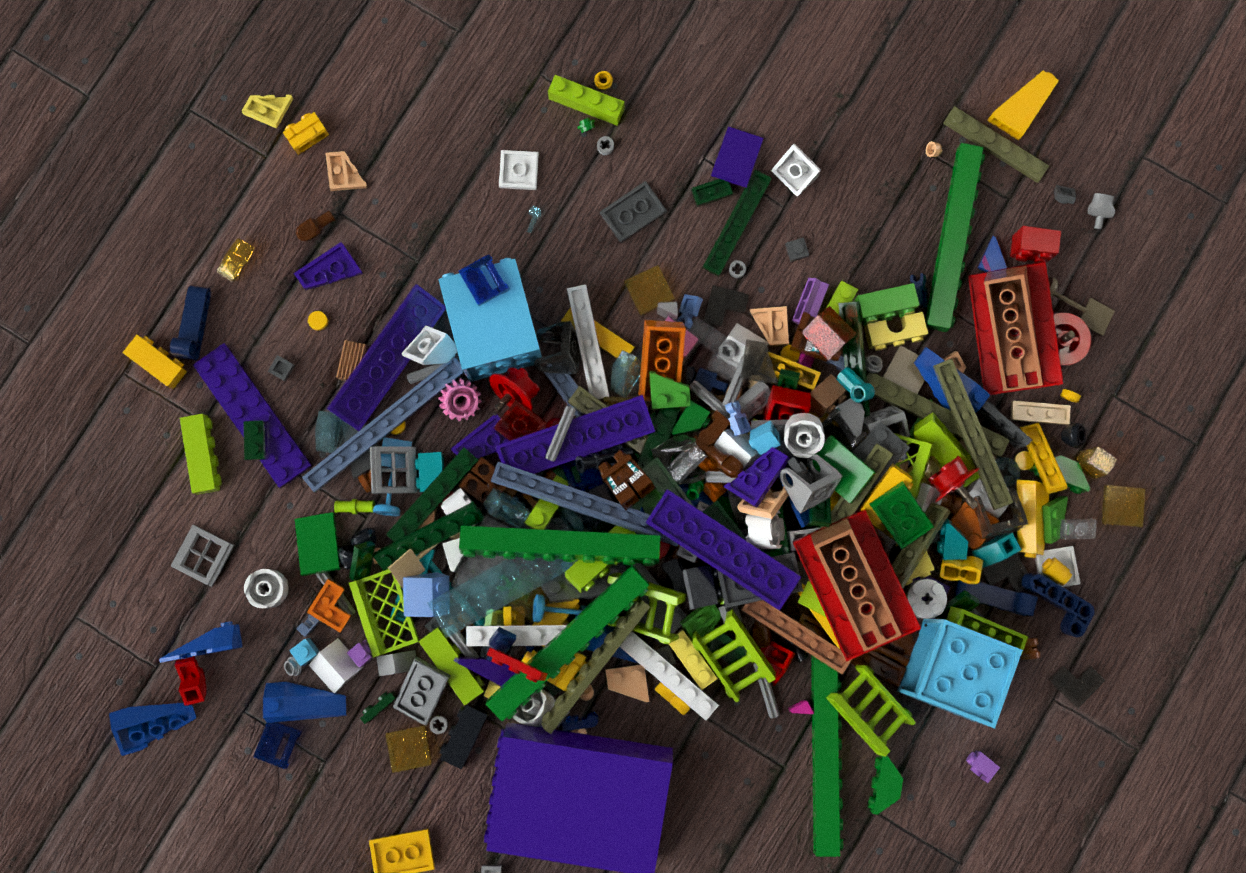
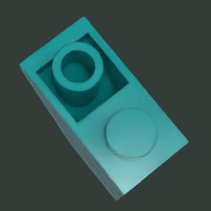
M442 452L418 453V458L415 459L416 470H419V477L416 478V487L420 489L421 493L444 470V454Z
M947 518L938 531L940 541H937V552L940 553L943 560H967L968 540Z
M1001 533L971 552L974 557L983 560L982 568L1005 560L1022 549L1013 533Z

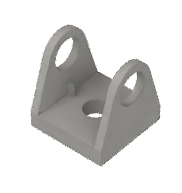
M893 405L872 412L870 416L864 417L862 433H865L866 437L881 421L885 426L895 423L899 435L910 438L905 412Z
M817 454L807 458L808 468L816 480L812 484L806 482L790 468H785L780 472L781 482L800 514L829 499L842 478L838 470ZM813 459L818 462L820 472L814 468ZM786 473L792 478L793 486L788 483Z

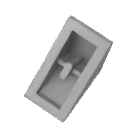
M416 651L377 656L379 676L408 672L416 658Z

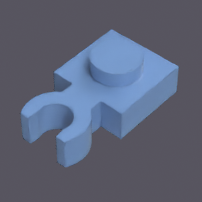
M684 294L679 313L682 315L678 318L677 322L685 323V327L690 329L693 324L692 317H697L703 299L698 296Z
M736 401L725 405L726 411L731 416L728 420L734 435L739 436L749 433L752 429L746 414L741 413L740 403Z

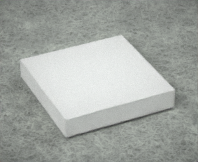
M501 150L499 188L537 190L539 152Z
M1073 546L1044 550V555L1036 556L1035 562L1038 574L1051 580L1042 572V564L1048 558L1052 559L1055 557L1069 568V572L1072 573L1070 580L1065 585L1060 586L1066 587L1081 584Z

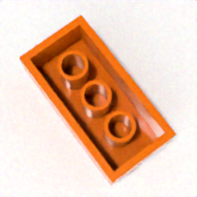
M644 321L638 392L639 396L643 395L644 401H651L649 371H654L658 375L674 379L678 383L681 382L686 331L683 322Z

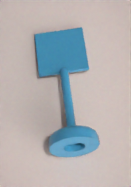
M384 437L382 446L411 447L412 442ZM381 454V466L392 468L391 454ZM395 454L396 468H406L405 454ZM390 472V478H389V484H388V486H393V485H392V472ZM387 494L386 504H377L373 508V512L376 514L400 516V509L390 505L392 494Z
M536 594L533 603V621L540 622L543 619L544 611L579 615L587 605H580L581 610L545 607L544 596Z

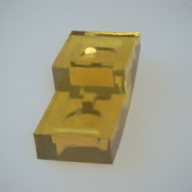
M237 238L216 272L230 281H236L242 266L247 264L254 247Z

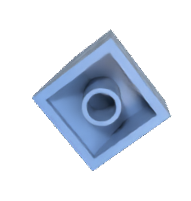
M435 572L403 577L404 616L437 617L449 615V576Z

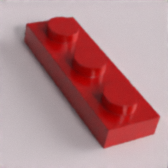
M489 648L487 655L492 657V662L500 666L504 663L510 666L508 670L516 674L523 672L527 674L526 678L535 683L538 680H546L547 673L500 650Z

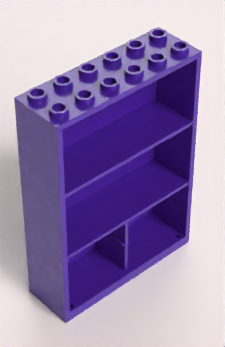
M507 722L505 729H501L497 745L499 749L495 759L494 767L496 769L492 780L493 790L490 795V810L488 811L486 822L488 825L484 836V843H487L486 851L623 873H655L673 764V748L554 730L550 734L542 727Z

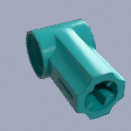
M846 367L837 375L836 380L850 392L853 401L859 403L874 397V387L870 383H865L850 367Z

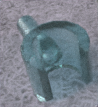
M534 205L528 212L532 216L527 230L529 233H532L536 220L541 216V210Z

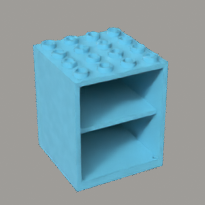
M504 258L500 260V263L493 265L492 263H485L481 265V268L474 270L473 268H466L462 270V273L455 275L454 273H447L442 276L443 278L438 279L461 368L470 382L490 377L495 373H506L508 368L511 367L519 369L544 363L515 259Z
M923 619L921 629L918 632L919 636L897 692L965 719L995 728L1023 650L944 619Z

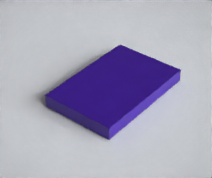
M728 126L711 176L747 188L763 138Z

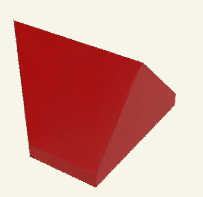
M772 641L768 647H761L760 650L776 672V679L772 681L773 686H775L786 672L795 653Z

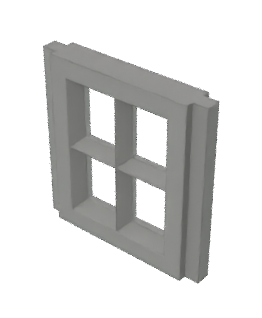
M370 447L372 494L417 493L416 447ZM381 454H391L392 468H382ZM395 454H405L406 468L395 467ZM382 472H392L393 486H382ZM396 472H406V486H396Z
M192 525L171 567L213 587L234 545L198 526ZM199 535L209 540L202 553L193 549ZM212 542L221 546L215 560L205 555ZM190 552L200 556L194 569L184 565ZM203 558L213 563L206 576L197 572Z

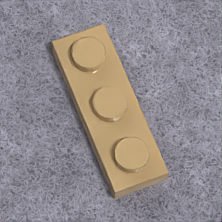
M1012 401L1010 420L1069 425L1071 406Z

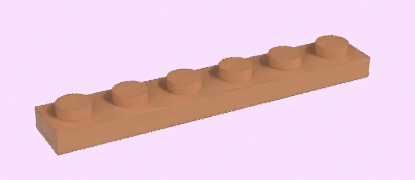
M763 600L747 603L741 609L744 613L840 674L845 672L851 660L846 662L839 648Z

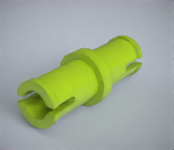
M352 499V501H335L334 510L335 513H374L375 501H358L357 499Z

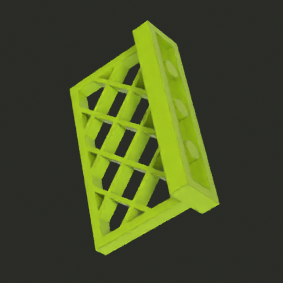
M896 434L901 440L908 441L907 445L911 443L920 445L918 453L910 457L907 451L906 455L908 458L895 464L900 468L899 465L910 460L913 469L908 474L912 476L913 486L909 491L917 500L934 445Z
M389 569L349 583L372 657L386 654L419 641L412 617H406L403 624L394 620L398 610L404 612L403 589L394 576L391 587L382 583L385 575L391 573ZM371 580L377 583L373 593L367 590L365 582ZM380 585L389 589L385 599L376 595ZM392 591L399 594L400 600L397 605L388 601ZM374 598L383 602L380 611L372 607ZM386 604L395 608L391 618L382 613ZM380 617L389 620L385 630L378 625ZM392 623L401 626L398 636L388 632ZM404 629L411 631L413 640L405 641L400 638ZM386 635L396 639L393 646L387 649L384 644Z

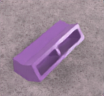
M808 278L792 319L794 323L799 325L803 312L817 317L829 284L821 282L817 278Z

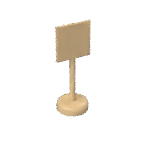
M460 532L449 538L452 540L460 538ZM436 545L422 551L417 556L412 549H409L388 567L402 588L403 577L420 575L425 571L419 560Z

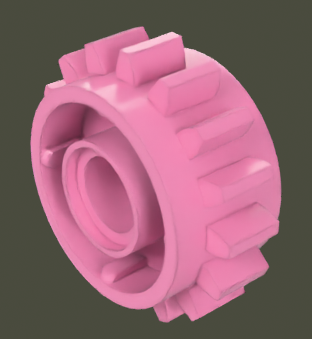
M461 378L459 382L453 379L450 385L446 383V388L441 390L443 394L439 397V400L442 402L439 406L441 409H445L443 413L445 415L449 414V418L452 420L456 417L458 421H461V418L468 420L470 415L475 416L474 412L480 409L478 403L482 402L478 398L481 393L476 391L477 387L475 385L471 386L469 380L464 383V380ZM464 396V401L456 404L457 398Z

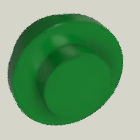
M586 118L580 121V126L577 127L582 133L595 128V120Z

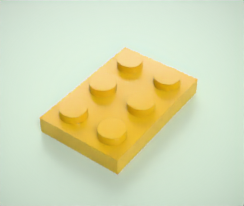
M429 828L369 840L374 873H419L435 869Z

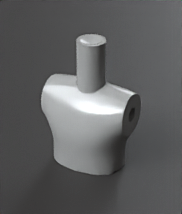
M1094 193L1093 200L1088 207V214L1096 217L1094 229H1102L1104 218H1113L1115 214L1113 206L1114 196Z

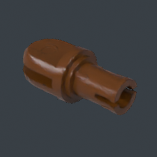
M329 210L316 219L310 217L297 227L296 235L301 241H310L320 235L322 228L335 221V218Z
M715 445L707 449L706 455L717 463V468L728 477L737 478L738 474L743 471V464L732 454H724Z
M755 620V623L752 625L753 639L758 647H768L773 638L772 630Z

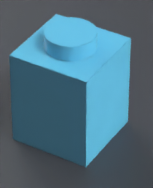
M769 421L750 430L749 444L753 450L756 449L759 455H762L770 448H776L781 445L780 434L773 423Z
M305 638L289 650L300 666L310 663L320 652L311 638Z

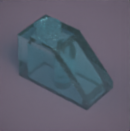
M622 350L612 365L611 391L624 398H627L640 377L641 361L636 356Z
M318 412L315 428L316 451L333 453L337 448L341 419L331 412Z
M493 488L483 503L491 516L520 529L531 513L510 495Z

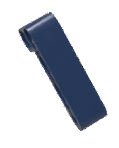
M191 285L188 287L178 338L173 337L170 343V353L177 358L198 360L200 356L211 299L210 288Z
M1035 573L1025 574L1022 577V585L1026 590L1066 612L1060 624L1061 631L1073 637L1083 636L1094 616V607L1043 575ZM1051 588V589H1052V593H1051V595L1049 596V595H1048V590ZM1067 597L1068 602H1067V604L1065 605V604H1064V600H1065V598ZM1081 607H1083V613H1082V614H1080V609H1081ZM1074 624L1075 628L1071 631V626Z
M958 580L954 596H957L966 590L978 598L980 604L1023 616L1034 615L1038 597L1030 594L1017 593L982 582L967 584L961 580Z

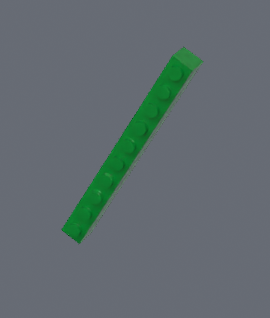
M961 143L956 150L925 317L928 329L947 332L950 327L954 326L955 316H953V311L958 305L956 294L961 288L962 280H959L960 273H963L965 267L963 256L968 251L966 240L970 236L972 229L969 223L975 213L973 202L976 201L978 196L976 185L980 182L982 172H979L980 165H983L985 154H982L983 147Z
M461 526L459 551L465 557L483 555L485 558L503 556L505 559L523 557L525 560L543 558L545 561L563 559L565 562L583 560L585 563L603 561L605 564L623 562L624 565L643 563L644 566H654L659 564L660 535Z
M633 565L630 566L526 663L547 673L546 680H538L535 683L526 678L527 674L520 672V674L515 673L487 699L486 705L501 721H504L506 718L508 720L511 719L517 712L516 708L521 704L523 706L531 700L532 697L530 695L535 691L540 692L546 686L545 682L550 677L554 679L561 672L560 668L564 664L569 665L575 659L574 655L579 650L583 652L590 645L589 641L593 637L598 638L605 631L603 628L608 623L612 625L619 618L618 614L623 609L627 611L634 604L633 600L637 596L641 598L649 590L647 588L649 582Z
M811 655L812 711L814 713L812 714L813 853L816 857H840V851H843V839H840V831L843 830V820L840 818L839 810L843 809L842 798H839V790H842V778H839V770H842V759L839 758L842 740L838 738V730H841L842 723L841 718H838V711L826 697L831 692L838 693V690H841V680L838 678L837 671Z

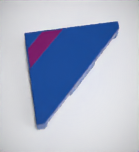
M994 236L991 237L977 267L984 272L1007 268Z

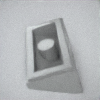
M659 302L657 314L665 319L669 316L677 322V303Z
M758 381L736 400L740 403L741 413L746 414L748 421L767 405L771 390L762 381Z

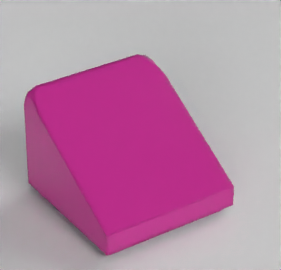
M800 354L797 363L811 368L815 358Z
M806 700L788 707L791 713L814 714Z

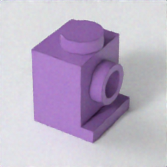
M366 639L363 642L357 643L347 652L359 668L364 667L374 658Z
M977 750L975 753H970L966 759L967 763L972 766L970 770L987 783H989L1000 768L982 752Z

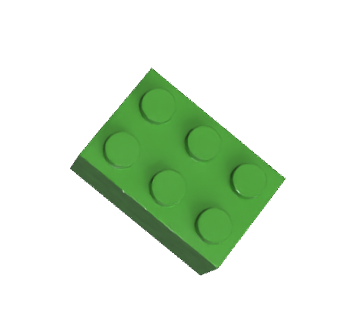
M914 283L858 295L853 301H859L861 324L863 327L878 320H886L888 322L896 316H899L901 319L905 315L914 313L915 309L919 306Z

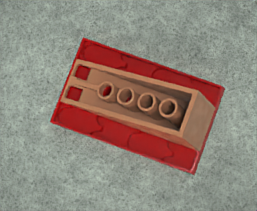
M1046 261L968 275L983 389L990 395L1062 385V369Z
M865 509L838 520L829 527H823L792 541L846 662L921 629Z

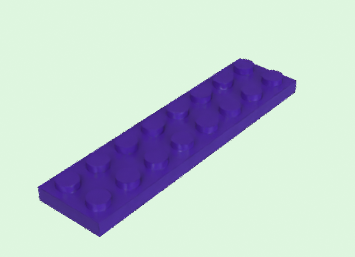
M414 285L326 409L357 431H360L410 359L404 357L402 352L425 326L434 327L446 310V306L419 285Z
M225 343L193 364L243 437L244 421H265L266 460H260V462L279 488L284 487L312 467Z
M643 395L572 419L554 462L546 459V454L559 424L495 447L501 463L535 474L573 461L577 456L584 457L653 433L655 429Z
M668 489L645 522L779 611L801 578V576Z

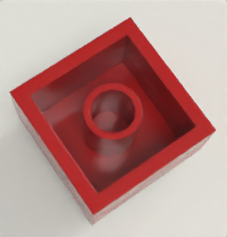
M1022 226L1012 235L1010 257L1016 258L1017 261L1033 260L1034 263L1050 261L1059 254L1061 231Z
M773 385L763 414V420L789 419L794 414L809 413L811 393Z

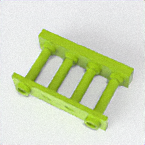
M616 572L608 575L607 583L612 584L622 573ZM649 582L647 587L649 590L644 594L650 599L646 623L638 622L632 631L658 639L660 643L670 644L679 638V635L671 633L675 606L685 602L687 594ZM659 600L665 601L667 605L663 630L653 627L657 601ZM618 614L619 618H618L612 625H610V626L616 627V624H617L618 620H619L622 616H620V615Z
M732 609L726 613L725 623L705 636L700 637L698 632L695 631L692 644L697 651L700 650L725 686L724 690L727 696L738 702L740 696L738 691L760 678H766L770 683L776 679V672ZM728 630H733L736 634V639L714 653L706 646L708 642ZM739 646H744L747 650L746 656L724 669L720 666L717 659ZM750 662L756 663L758 671L738 683L733 684L729 679L728 675Z
M856 665L855 669L860 675L842 694L831 692L826 699L877 755L886 757L890 752L886 746L888 739L903 723L914 725L916 722L912 718V713L897 702L873 675L874 671L868 665ZM866 680L873 689L855 708L851 707L848 704V699ZM879 694L885 701V704L868 722H864L861 719V713ZM892 709L898 717L881 736H877L873 732L874 727Z

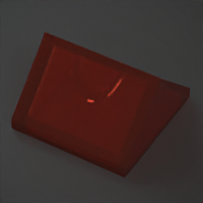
M831 306L821 312L801 332L828 361L857 335Z
M516 399L493 428L512 441L542 430L547 422Z

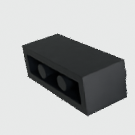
M466 704L465 707L461 706L457 717L460 719L457 725H452L448 733L451 738L448 743L444 742L439 752L442 754L440 760L462 770L489 713L470 704Z

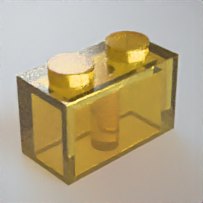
M1099 446L1083 450L1077 457L1082 471L1094 479L1107 476L1118 460Z

